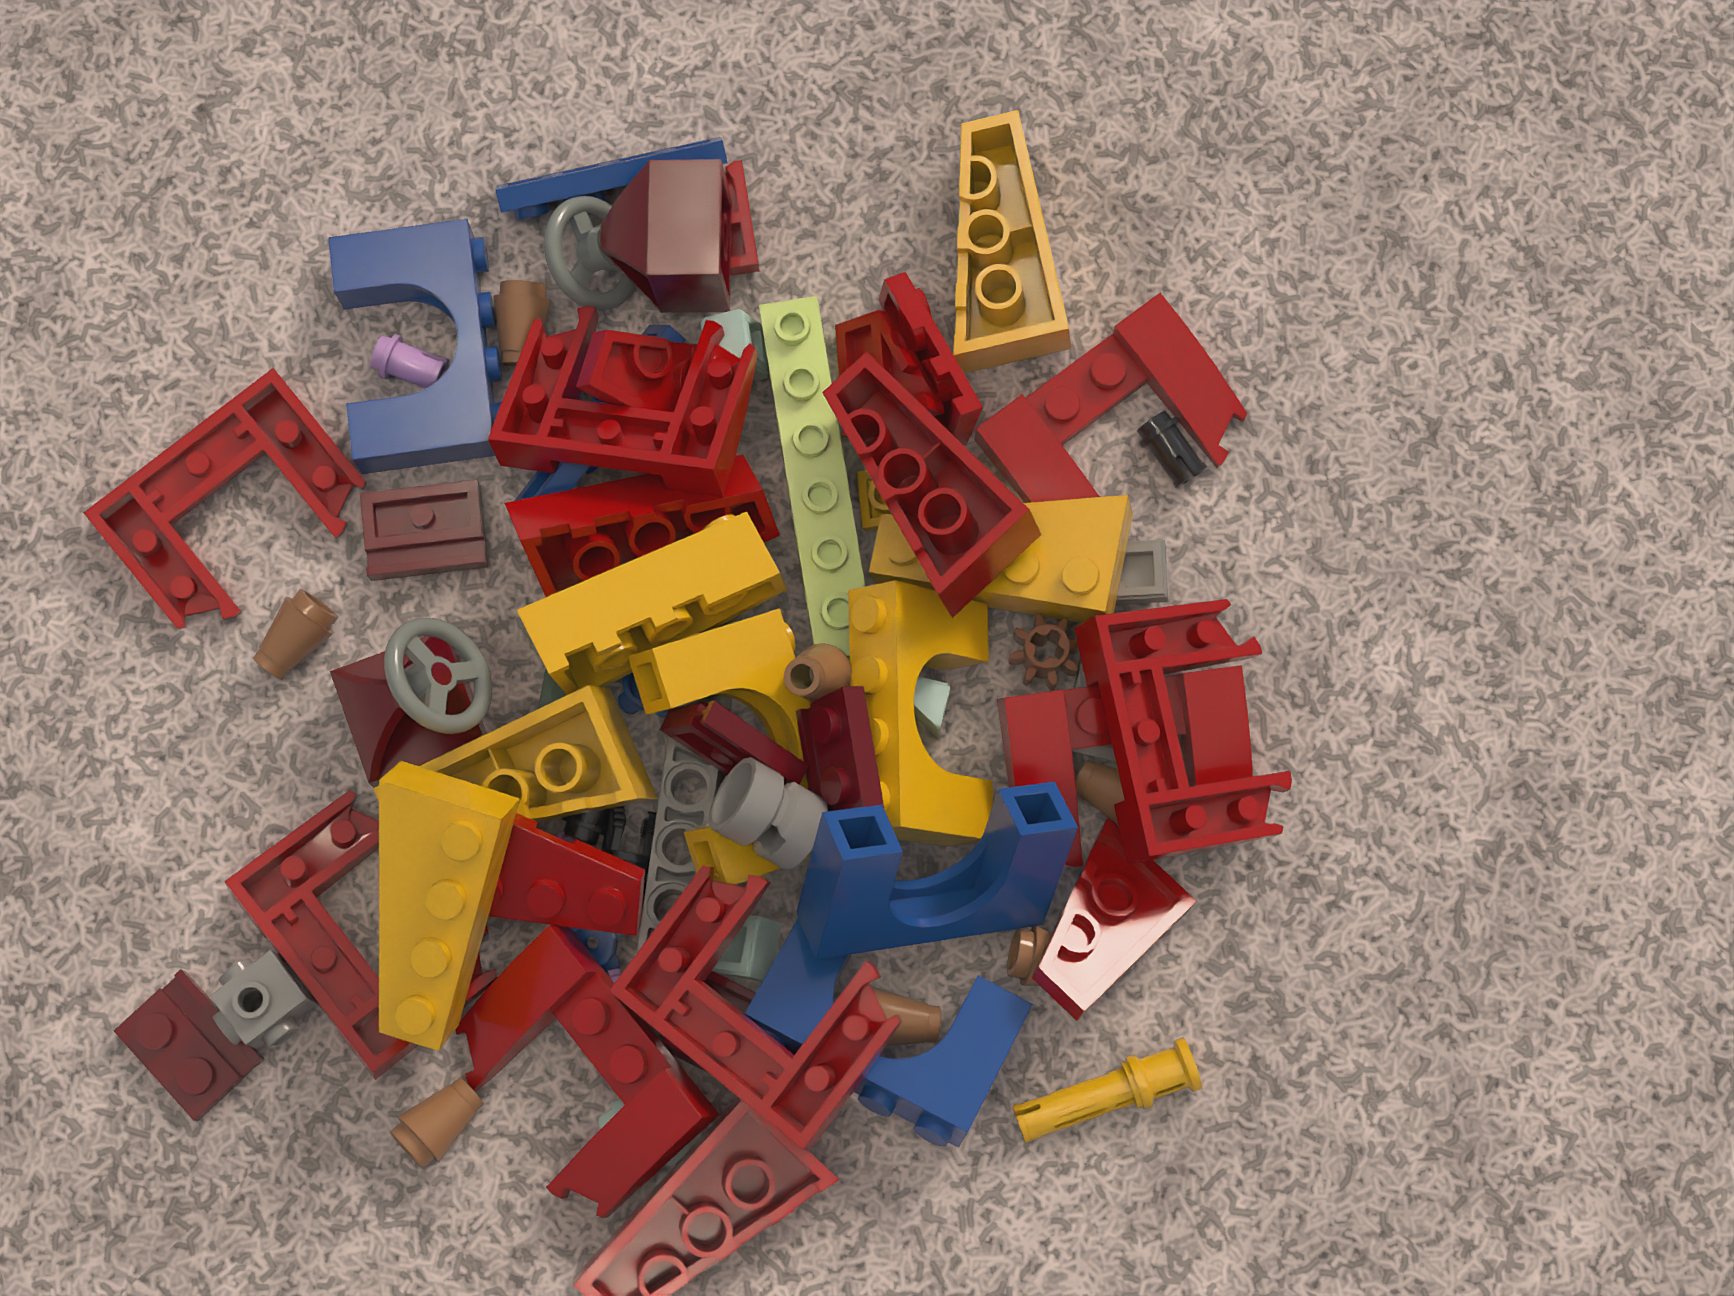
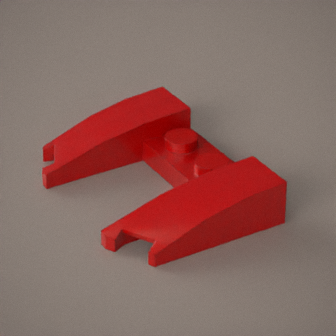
M1160 292L1116 324L1110 336L1026 398L1021 394L979 425L975 430L974 440L1024 503L1093 498L1100 496L1063 445L1146 383L1173 416L1179 418L1182 427L1216 468L1224 463L1229 451L1219 446V443L1231 418L1234 417L1244 422L1247 412L1215 363Z
M584 306L577 308L579 317L577 328L551 336L546 335L541 318L533 320L488 436V441L500 466L555 473L559 462L661 475L666 489L724 496L747 413L758 357L755 346L749 343L743 349L741 358H738L719 345L725 335L722 325L715 321L706 320L674 412L579 400L581 390L576 388V384L592 334L596 332L599 320L596 307Z
M274 368L83 512L177 629L186 628L185 616L220 609L222 619L227 620L235 618L242 613L174 528L173 524L266 453L335 539L344 533L348 525L347 522L339 519L338 516L352 487L364 490L367 485L366 481Z
M1227 599L1096 615L1074 628L1087 686L1099 685L1120 777L1124 801L1114 804L1127 865L1280 835L1283 832L1284 826L1276 823H1265L1271 790L1284 793L1291 789L1292 776L1290 771L1189 787L1164 674L1255 658L1262 654L1261 646L1254 636L1242 644L1236 645L1216 616L1231 606Z
M1242 665L1164 676L1177 734L1181 735L1189 787L1253 777L1249 719ZM1099 685L997 699L1009 787L1055 781L1078 826L1065 865L1070 867L1083 866L1072 750L1112 744Z
M349 790L224 882L232 897L264 938H267L337 1028L344 1041L376 1080L418 1045L379 1032V977L317 899L318 896L379 849V821L352 809L357 794ZM487 923L483 936L489 935ZM479 952L463 1009L484 992L497 978L496 969L482 972Z
M702 865L609 991L802 1150L813 1147L879 1057L902 1023L901 1018L898 1014L887 1019L871 986V982L881 978L873 963L865 961L795 1055L792 1054L704 982L732 943L771 882L764 877L748 875L746 887L714 881V867Z
M549 925L485 990L461 1019L455 1030L456 1035L466 1034L474 1070L465 1073L467 1084L473 1091H478L555 1019L560 1022L620 1098L624 1106L585 1144L546 1188L552 1195L561 1199L568 1198L570 1191H574L598 1203L596 1215L601 1218H607L715 1120L719 1113L643 1018L609 991L614 982L571 928Z

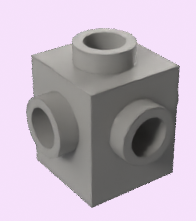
M269 950L254 962L247 958L232 966L219 978L222 987L210 995L220 1010L213 1016V1019L228 1040L234 1045L243 1041L245 1045L258 1050L265 1044L269 1049H274L287 1041L300 1029L296 1021L318 1005L282 957L272 950ZM263 996L262 1005L255 1011L257 1000Z

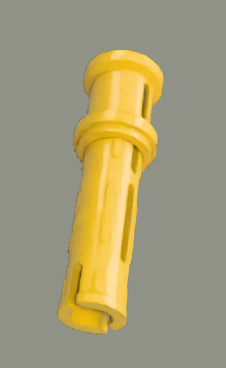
M1181 1037L1174 1040L1173 1047L1140 1059L1135 1054L1125 1057L1126 1061L1120 1062L1121 1068L1108 1072L1105 1075L1085 1080L1034 1100L1013 1105L1012 1108L1025 1144L1046 1134L1094 1119L1119 1108L1122 1109L1135 1104L1137 1109L1141 1107L1147 1109L1153 1107L1154 1099L1185 1088H1189L1192 1092L1203 1089L1197 1066L1185 1038Z

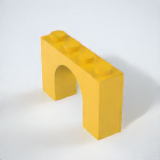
M893 580L848 590L849 651L852 668L850 686H864L884 811L897 839L938 846L978 843L983 836L993 806V781L950 773L934 762L926 751L918 733L914 714V693L918 676L923 667L950 670L989 662L987 604L971 600L952 618L936 591Z
M780 608L628 656L646 715L671 709L710 695L730 697L749 707L758 716L771 740L804 761L795 711L810 708V703L812 702L792 693L785 685L784 671L786 666L795 659L796 644L793 632L789 625L784 622ZM805 772L800 785L808 789ZM709 823L683 832L696 873L702 865L714 867V881L737 885L747 881L748 875L761 876L780 869L779 866L757 855L753 851V843L741 846L713 831ZM812 851L809 853V855H808L805 859L811 857Z

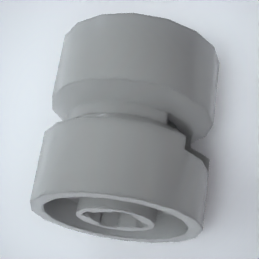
M750 757L743 759L735 765L718 789L710 809L709 826L713 831L741 846L753 843V851L757 855L784 870H790L802 863L812 851L822 812H828L827 803L819 795L796 782L784 785V777L780 773Z

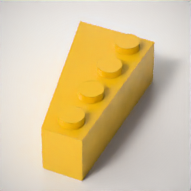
M1015 110L961 123L959 227L957 228L958 261L953 355L963 373L1071 349L1069 325L1019 111Z
M1118 495L1024 503L1030 509L1042 535L972 599L986 603L989 608L1031 615L1041 613L1043 617L1061 620L1066 618L1068 621L1083 623L1096 615L1114 613L1133 517L1129 496ZM881 515L869 573L876 584L897 580L935 590L893 515Z
M744 512L737 516H722L709 523L698 533L522 607L517 612L549 675L568 695L587 685L605 687L632 673L628 659L630 655L715 629L788 589L747 512Z
M587 685L420 766L520 798L516 813L536 822L658 799L611 689ZM377 786L373 790L379 802V786Z
M400 761L379 780L380 1033L440 1051L458 1027L520 798L404 761Z

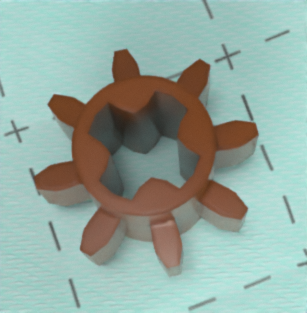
M1039 613L1036 614L1034 628L1029 633L1024 629L1015 628L1013 638L1024 648L1009 654L1008 663L1010 665H1024L1027 671L1024 676L1023 685L1028 686L1036 677L1046 679L1047 687L1050 691H1053L1057 684V675L1061 671L1073 677L1077 674L1079 667L1067 657L1069 654L1079 652L1077 640H1069L1065 633L1068 624L1066 618L1059 621L1057 626L1045 624L1043 616ZM1047 641L1053 642L1057 646L1054 654L1056 658L1049 656L1044 663L1037 661L1034 658L1037 650L1036 646L1043 647Z

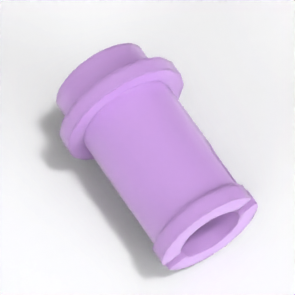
M394 334L391 338L382 335L375 345L370 361V367L379 371V377L388 379L392 375L424 388H428L439 380L450 364V360L446 357H439L403 343V337Z

